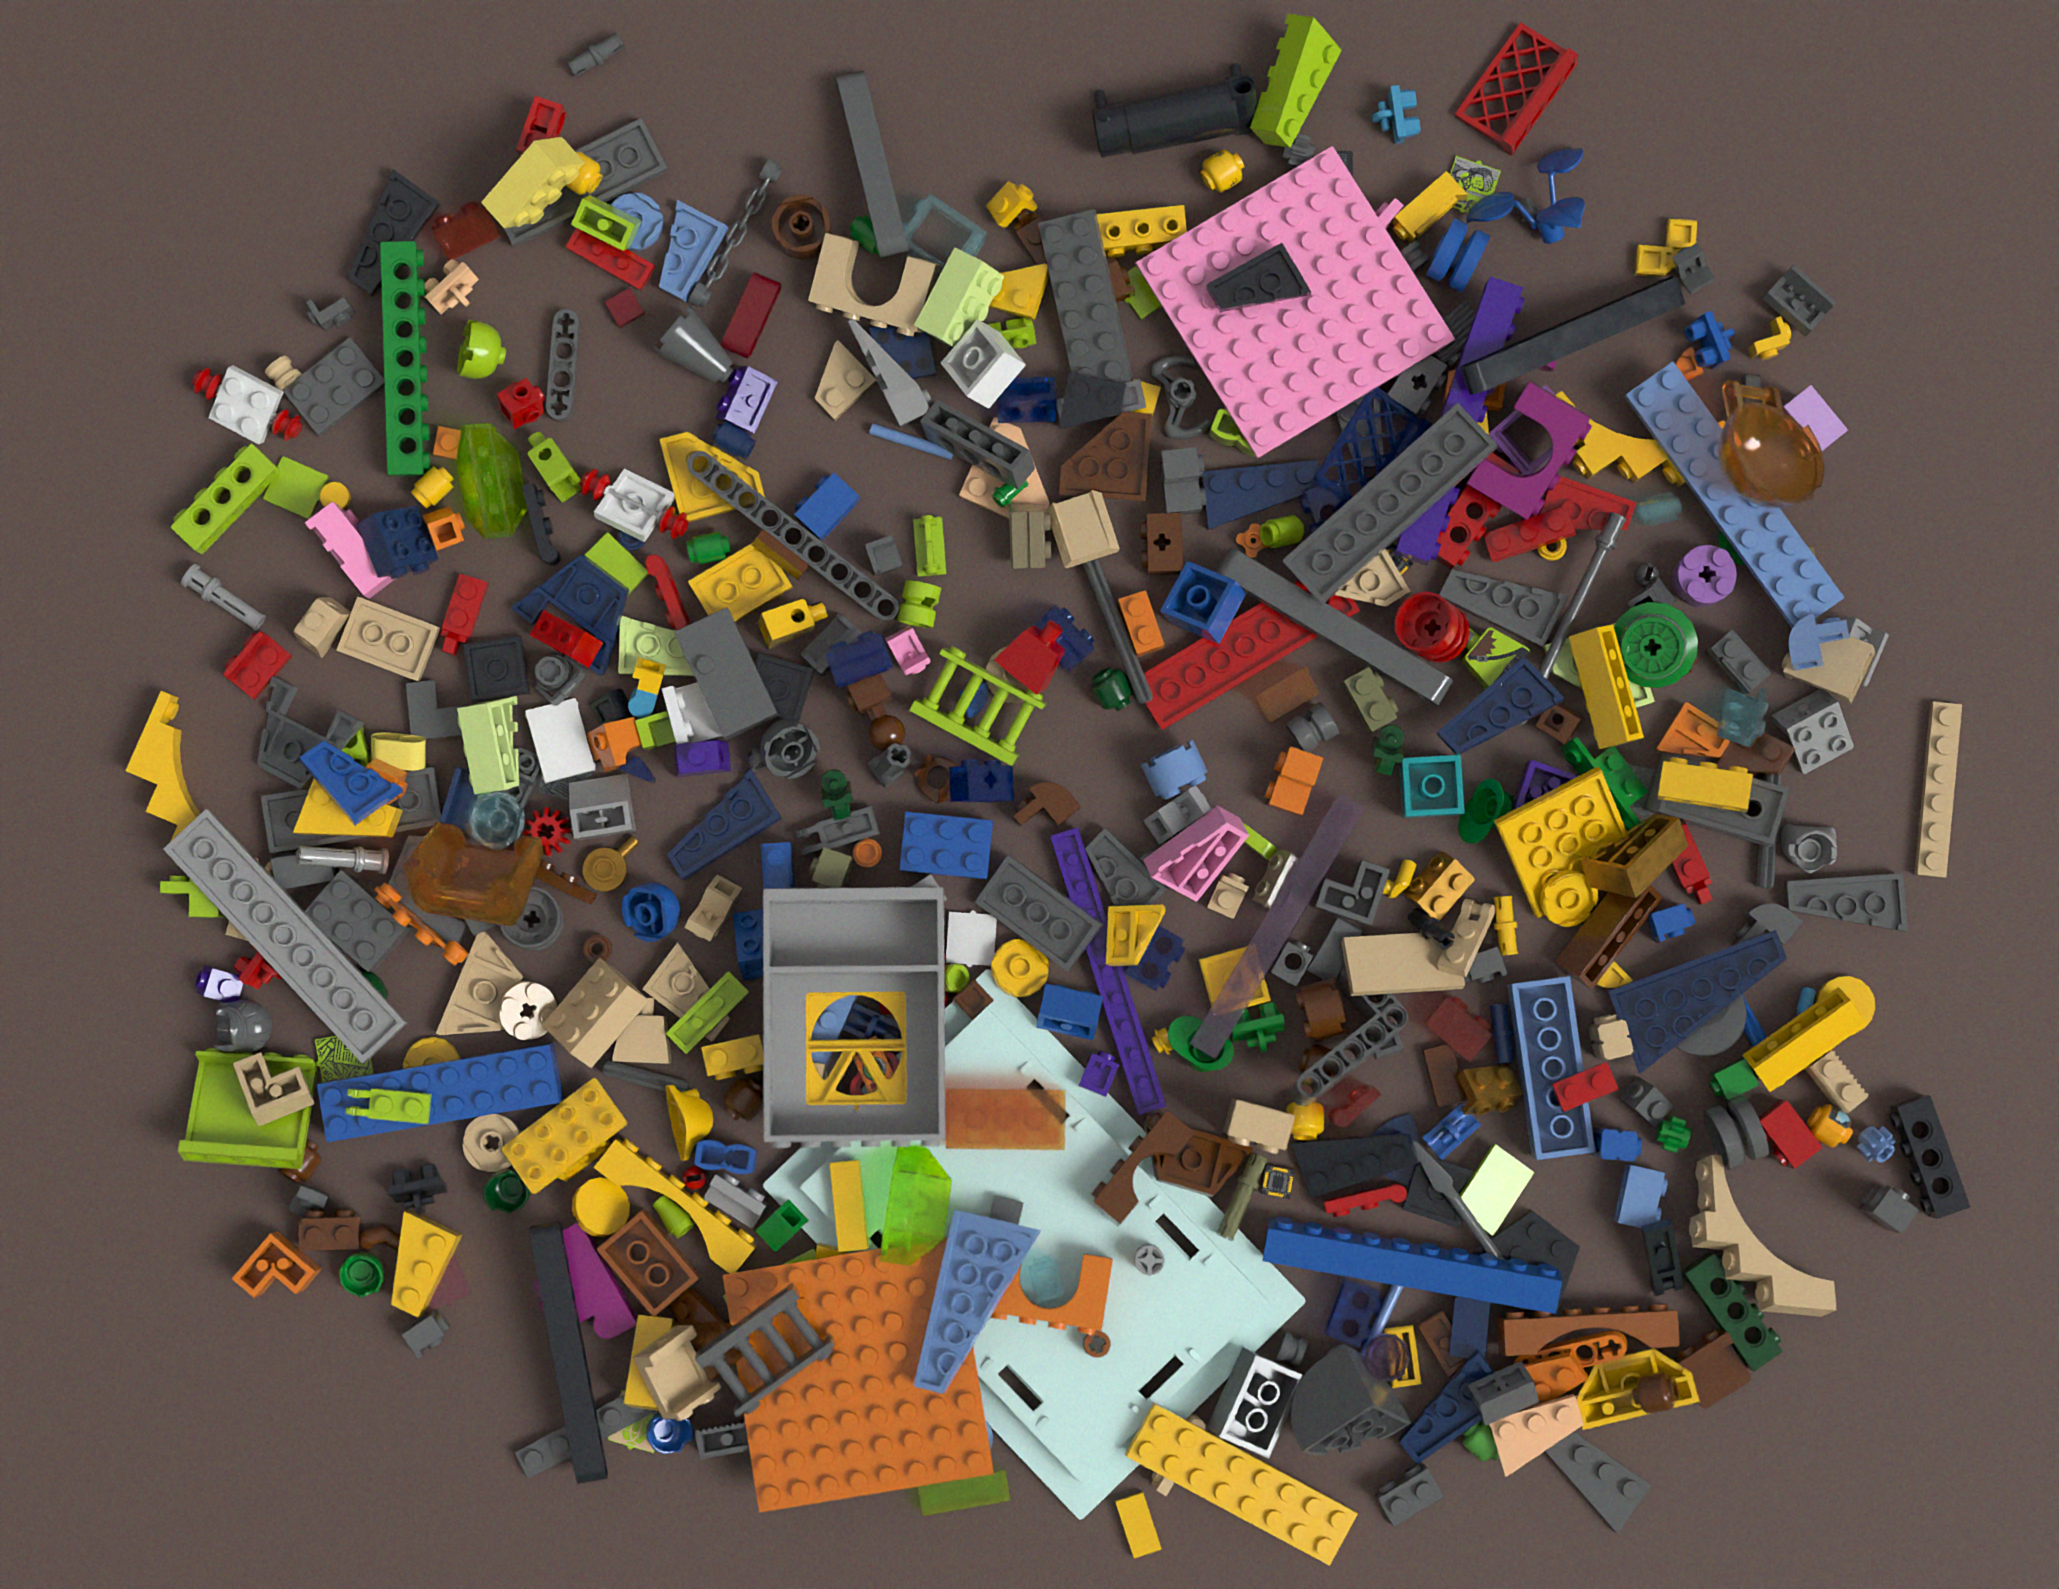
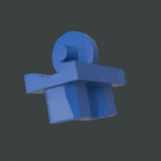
M1712 311L1702 314L1692 324L1684 328L1683 331L1687 340L1693 342L1699 339L1703 349L1694 353L1698 367L1710 366L1711 369H1715L1731 359L1728 352L1732 348L1729 338L1735 335L1734 329L1725 331L1722 322L1716 323Z
M1462 1103L1457 1105L1422 1137L1441 1160L1481 1126L1472 1114H1463L1462 1108L1464 1105Z

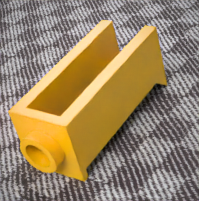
M1446 171L1394 217L1392 222L1394 225L1393 230L1401 240L1405 241L1407 239L1412 243L1415 237L1421 236L1455 206L1457 201H1466L1468 194Z

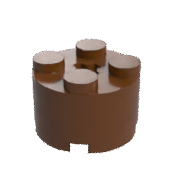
M798 194L784 199L772 217V229L778 246L787 256L796 259H810L819 255L825 233L832 234V226L826 208L819 201L808 195ZM799 223H805V231H799Z
M1335 977L1302 985L1301 992L1296 993L1300 1010L1306 1009L1308 1017L1307 1021H1303L1307 1038L1314 1037L1316 1043L1350 1034L1349 1028L1343 1029L1342 1023L1348 1021L1340 990H1333L1332 984L1337 983Z

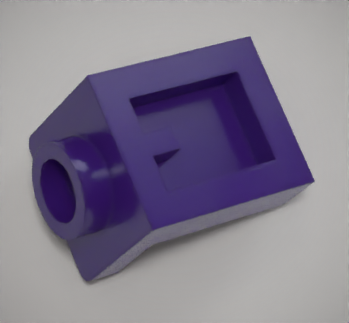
M1099 1051L1097 1055L1092 1053L1078 1086L1106 1097L1119 1064L1113 1062L1115 1057Z

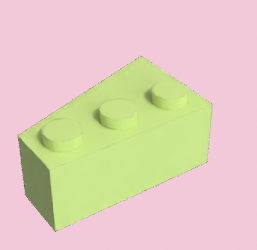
M517 696L488 700L457 708L458 725L462 731L463 750L468 761L469 781L473 786L474 795L502 791L519 786L518 749H513V732H518V723L513 722L512 705H517Z

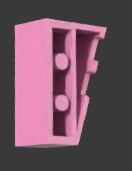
M332 501L307 520L305 524L310 530L315 531L322 540V545L325 549L332 553L340 567L360 592L370 599L395 579H391L390 576L377 577L357 527L360 520L351 509L345 511Z
M1217 805L1143 859L1153 879L1197 902L1249 834L1239 817Z

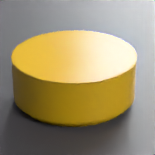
M330 482L322 488L320 500L324 507L333 501L341 508L346 509L350 504L351 494L343 484Z

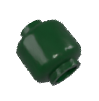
M1109 666L1092 677L1091 693L1103 709L1110 710L1115 708L1116 711H1119L1131 702L1129 697L1133 693V688L1121 669H1112Z

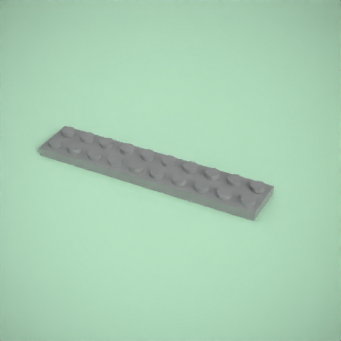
M205 809L163 848L362 1064L366 1063L408 1023L209 809Z

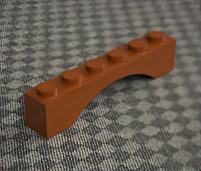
M1665 1303L1650 1304V1309L1639 1310V1305L1621 1306V1311H1610V1307L1602 1306L1592 1307V1312L1581 1313V1308L1563 1309L1564 1314H1553L1535 1310V1315L1524 1316L1523 1311L1506 1312V1317H1497L1498 1350L1504 1356L1534 1355L1543 1346L1560 1335L1591 1327L1618 1330L1649 1348L1679 1346L1678 1311L1668 1308V1304Z

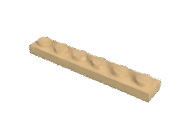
M1930 702L1914 875L1938 878L1947 877L1962 704Z

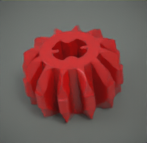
M544 807L543 817L539 811L534 810L532 813L536 821L534 822L531 819L525 820V823L532 827L531 830H523L522 834L532 836L525 844L528 847L536 844L534 848L535 854L539 855L544 848L545 855L551 857L552 847L560 854L563 852L559 844L560 842L570 845L571 841L564 838V834L573 833V829L563 828L564 825L569 823L570 819L563 817L559 820L561 810L556 809L551 816L550 808ZM545 825L554 827V832L551 831L553 834L551 838L542 837L541 832H545L542 830Z

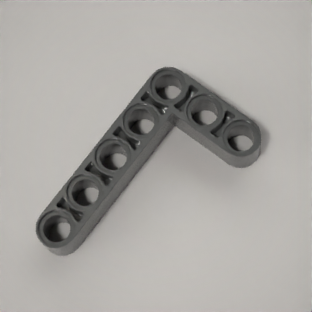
M1345 966L1338 974L1337 984L1368 1022L1301 1074L1290 1091L1291 1098L1297 1105L1309 1106L1392 1040L1408 1021L1406 1009L1392 993L1375 994L1374 996L1378 1003L1371 1002L1367 995L1351 996ZM1386 1016L1393 1017L1397 1025L1390 1024ZM1365 1033L1372 1034L1376 1042H1370L1366 1038ZM1344 1050L1351 1051L1355 1059L1347 1058ZM1322 1067L1331 1069L1334 1077L1324 1074ZM1301 1084L1308 1085L1313 1094L1305 1093L1301 1088Z

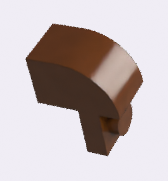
M1042 782L1029 788L1035 799L1030 801L1027 798L1014 808L1018 813L1013 817L1022 826L1044 808L1052 820L1059 826L1078 811L1081 806L1063 786L1052 782Z

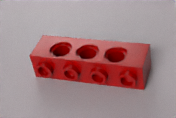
M1494 453L1487 457L1512 473L1517 474L1519 472L1518 469ZM1467 484L1447 513L1450 516V520L1445 533L1440 531L1436 542L1441 543L1436 560L1450 570L1456 564L1462 566L1471 553L1467 550V547L1472 540L1475 542L1480 540L1487 529L1483 526L1488 516L1493 519L1502 507V504ZM1466 507H1477L1480 511V517L1478 519L1469 518L1466 514ZM1451 530H1460L1464 535V541L1462 543L1453 542L1450 538Z

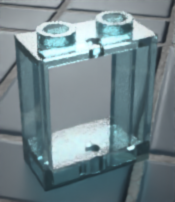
M929 194L926 200L921 198L913 210L915 216L910 223L906 221L903 223L909 249L906 252L912 257L941 264L940 275L945 264L910 241L932 208L971 233L961 251L975 257L988 238L985 230L932 194Z

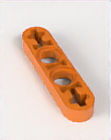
M1605 1331L1545 1345L1534 1355H1517L1514 1364L1520 1361L1523 1363L1524 1359H1528L1529 1363L1536 1362V1359L1540 1358L1539 1355L1545 1358L1551 1352L1557 1351L1561 1354L1571 1352L1582 1368L1622 1358L1627 1349V1339L1619 1331ZM1610 1339H1613L1616 1344L1620 1343L1617 1351H1613L1612 1347L1602 1348V1355H1598L1599 1350L1596 1342H1600V1348L1607 1346ZM1581 1345H1587L1592 1349L1593 1355L1588 1359H1583L1578 1356L1576 1349Z

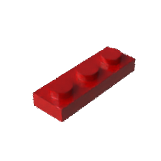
M578 228L575 229L565 246L567 250L640 292L656 268L654 264L628 249L624 251Z
M1566 505L1528 518V520L1525 519L1484 533L1483 535L1491 560L1495 563L1577 534Z

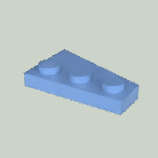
M677 200L675 209L677 213L670 232L671 241L668 253L665 256L659 288L686 303L729 228L714 218Z

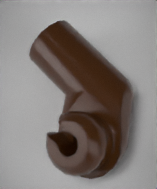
M385 1225L366 1228L360 1234L359 1244L364 1249H371L372 1246L383 1242L396 1251L399 1249L400 1235Z

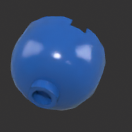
M647 882L631 888L629 893L623 897L621 912L626 926H632L637 932L634 936L645 942H656L675 929L680 919L681 908L679 900L669 887L657 882Z

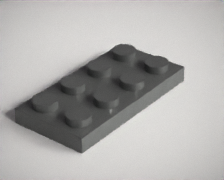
M1007 855L975 901L980 907L1067 972L1070 971L1103 925L1012 855Z

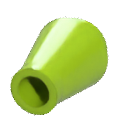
M666 1195L660 1197L653 1204L668 1233L674 1235L677 1239L684 1236L694 1226L695 1223L691 1219L690 1214Z

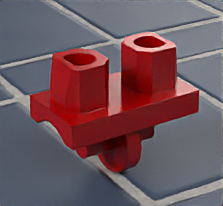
M258 951L252 960L243 956L234 965L235 970L240 974L238 980L255 989H259L263 982L268 984L273 976L282 980L280 974Z

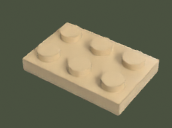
M357 596L336 651L420 682L441 628Z

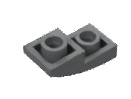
M518 747L519 786L499 791L494 803L497 806L522 815L541 773V767L537 754Z
M1337 915L1322 937V944L1313 955L1307 971L1323 980L1336 978L1345 964L1341 940L1344 937L1361 936L1362 929Z

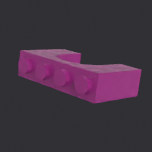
M1531 380L1518 398L1514 408L1547 429L1553 442V452L1550 460L1539 471L1520 475L1512 473L1492 460L1485 458L1475 468L1467 482L1470 486L1527 520L1531 514L1537 516L1545 503L1541 499L1546 489L1553 490L1561 477L1557 472L1562 463L1568 466L1576 453V450L1572 447L1578 438L1583 441L1592 427L1588 423L1590 420L1588 414Z

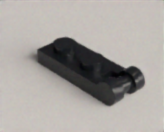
M533 483L522 485L539 555L548 565H556L560 562L561 554L551 543L550 534H554L550 517L545 518L542 507L547 506L544 492L542 489L538 490Z
M1670 1219L1641 1226L1651 1279L1650 1285L1654 1296L1663 1295L1664 1291L1674 1289V1291L1684 1289L1674 1228Z

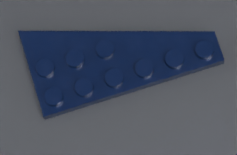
M1776 930L1608 991L1618 1019L1627 1023L1629 1031L1627 1038L1631 1039L1634 1050L1631 1054L1639 1074L1647 1070L1787 960Z

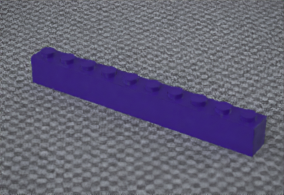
M1491 276L1488 278L1440 418L1459 403L1476 422H1483L1488 408L1483 405L1486 395L1492 396L1495 387L1478 394L1469 395L1460 366L1503 348L1505 340L1510 342L1516 326L1511 323L1514 313L1520 314L1525 300L1524 297L1520 296L1523 287ZM1454 486L1399 536L1393 554L1423 565H1427L1430 559L1436 560L1441 543L1436 542L1440 531L1445 533L1450 516L1446 515L1449 504H1455L1460 489Z

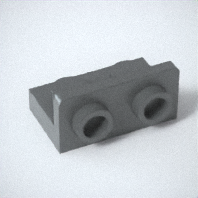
M1419 1464L1413 1465L1403 1472L1405 1475L1403 1478L1396 1482L1391 1479L1378 1487L1380 1492L1376 1493L1375 1496L1394 1527L1444 1497L1425 1464L1421 1467Z

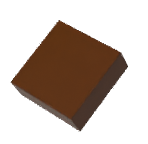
M975 979L953 998L972 1020L994 1001Z

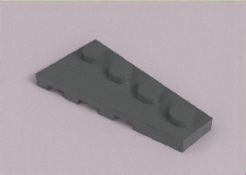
M1903 873L1784 881L1786 908L1792 912L1908 932Z

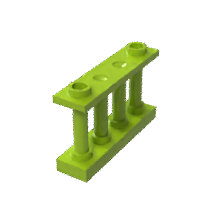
M951 646L950 649L943 648L939 654L947 658V661L927 698L924 697L923 700L916 699L909 711L1013 766L1020 754L1014 751L1016 748L1014 744L1035 706L1040 709L1045 708L1047 702L1042 700L1044 695L1041 693L1036 695L1030 689L1025 691L965 659L967 654L954 646ZM957 665H960L973 672L953 712L949 711L946 714L938 709L940 706L938 701ZM984 678L999 687L979 725H975L972 728L963 723L965 720L963 716ZM1010 692L1025 701L1005 738L1000 739L998 742L989 737L991 733L989 729Z

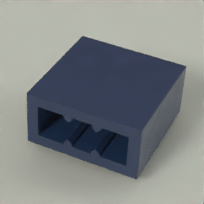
M418 506L373 513L357 524L378 578L390 576L391 579H397L407 575L408 572H412L413 575L422 574L430 569V564L439 559Z

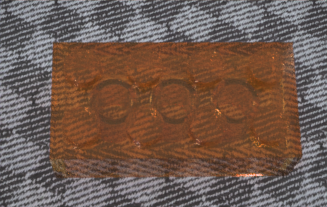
M950 1087L946 1089V1149L1065 1150L1066 1089Z

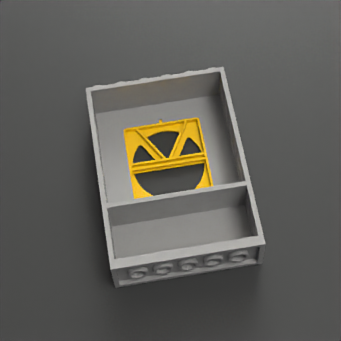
M943 887L763 889L764 1142H771V1148L791 1147V1142H801V1147H821V1141H831V1147H850V1141H861V1147H879L880 1141H891V1147L910 1146V1140H921V1146H940V1140H946ZM861 995L873 998L889 1009L899 1025L902 1039L811 1040L817 1019L830 1004L843 997ZM843 1051L827 1080H823L814 1066L812 1053ZM856 1051L877 1086L875 1092L861 1096H851L836 1091V1087ZM870 1051L901 1052L899 1065L891 1079H886Z

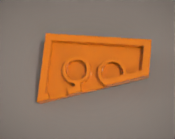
M1571 1352L1536 1359V1362L1524 1364L1535 1384L1539 1400L1536 1404L1554 1400L1588 1378V1374Z

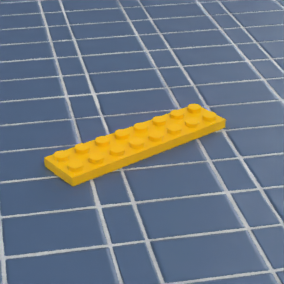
M1155 1402L1152 1403L1125 1453L1126 1457L1329 1566L1358 1515L1355 1510Z

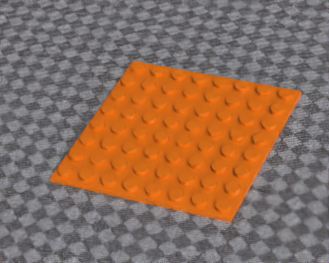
M948 1237L723 1275L729 1320L732 1326L793 1282L799 1290V1299L796 1300L798 1303L797 1308L822 1341L829 1335H832L835 1339V1346L832 1348L833 1352L831 1355L820 1362L816 1359L759 1401L761 1404L749 1414L744 1412L759 1513L994 1474L974 1346H972L945 1393H938L914 1386ZM781 1311L772 1318L774 1320L773 1326L797 1358L812 1349L787 1313L783 1314ZM756 1329L748 1335L750 1338L748 1342L753 1346V1349L773 1376L788 1366L763 1331L759 1332ZM744 1356L736 1362L738 1378L749 1393L764 1383Z

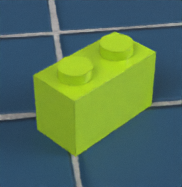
M589 195L582 198L571 225L624 251L631 247L642 220Z

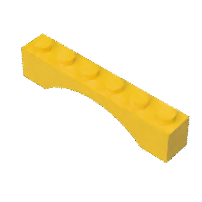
M619 1138L615 1139L594 1168L617 1186L632 1185L649 1188L677 1202L690 1214L699 1227L707 1245L709 1258L729 1274L736 1273L757 1247L753 1243L755 1238L743 1228H740L739 1231L729 1224L732 1220L720 1210L714 1213L706 1207L709 1202L700 1194L694 1192L691 1195L683 1189L685 1183L673 1174L668 1177L660 1171L662 1165L650 1156L646 1159L637 1153L639 1147L627 1138L623 1141Z

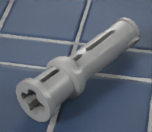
M193 564L182 578V586H189L198 592L204 601L210 602L212 600L253 628V630L257 631L266 619V615L261 614L242 599L223 588L221 580L218 578L213 579L202 572L199 565Z
M299 845L296 852V862L300 865L347 867L355 872L374 870L378 871L379 874H385L388 868L389 854L387 848L365 850L362 846H357L353 850Z

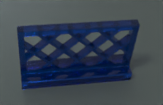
M1377 387L1365 395L1313 479L1344 503H1347L1352 498L1348 485L1360 483L1361 489L1365 487L1367 482L1375 478L1432 426V423L1424 417L1421 419L1417 418ZM1374 396L1382 401L1384 413L1372 414L1370 402ZM1392 415H1400L1408 421L1402 431L1395 432ZM1385 417L1388 433L1376 435L1373 418ZM1367 420L1370 436L1358 437L1356 430L1358 421ZM1389 437L1391 450L1388 454L1380 455L1377 439ZM1371 440L1374 456L1362 458L1359 441ZM1344 444H1353L1355 459L1343 461L1341 448ZM1375 460L1377 473L1374 477L1366 478L1363 462ZM1356 463L1359 479L1347 481L1344 465ZM1338 466L1341 482L1332 483L1324 476L1329 467Z

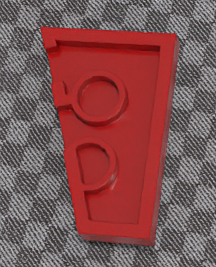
M1561 476L1553 490H1547L1544 498L1545 503L1539 515L1567 505L1575 529L1602 530L1609 512H1614L1627 519L1621 529L1627 530L1637 502Z

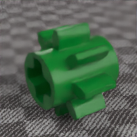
M1670 1116L1669 1121L1661 1120L1656 1133V1141L1662 1142L1661 1149L1677 1153L1678 1147L1686 1149L1691 1136V1128L1685 1126V1119Z

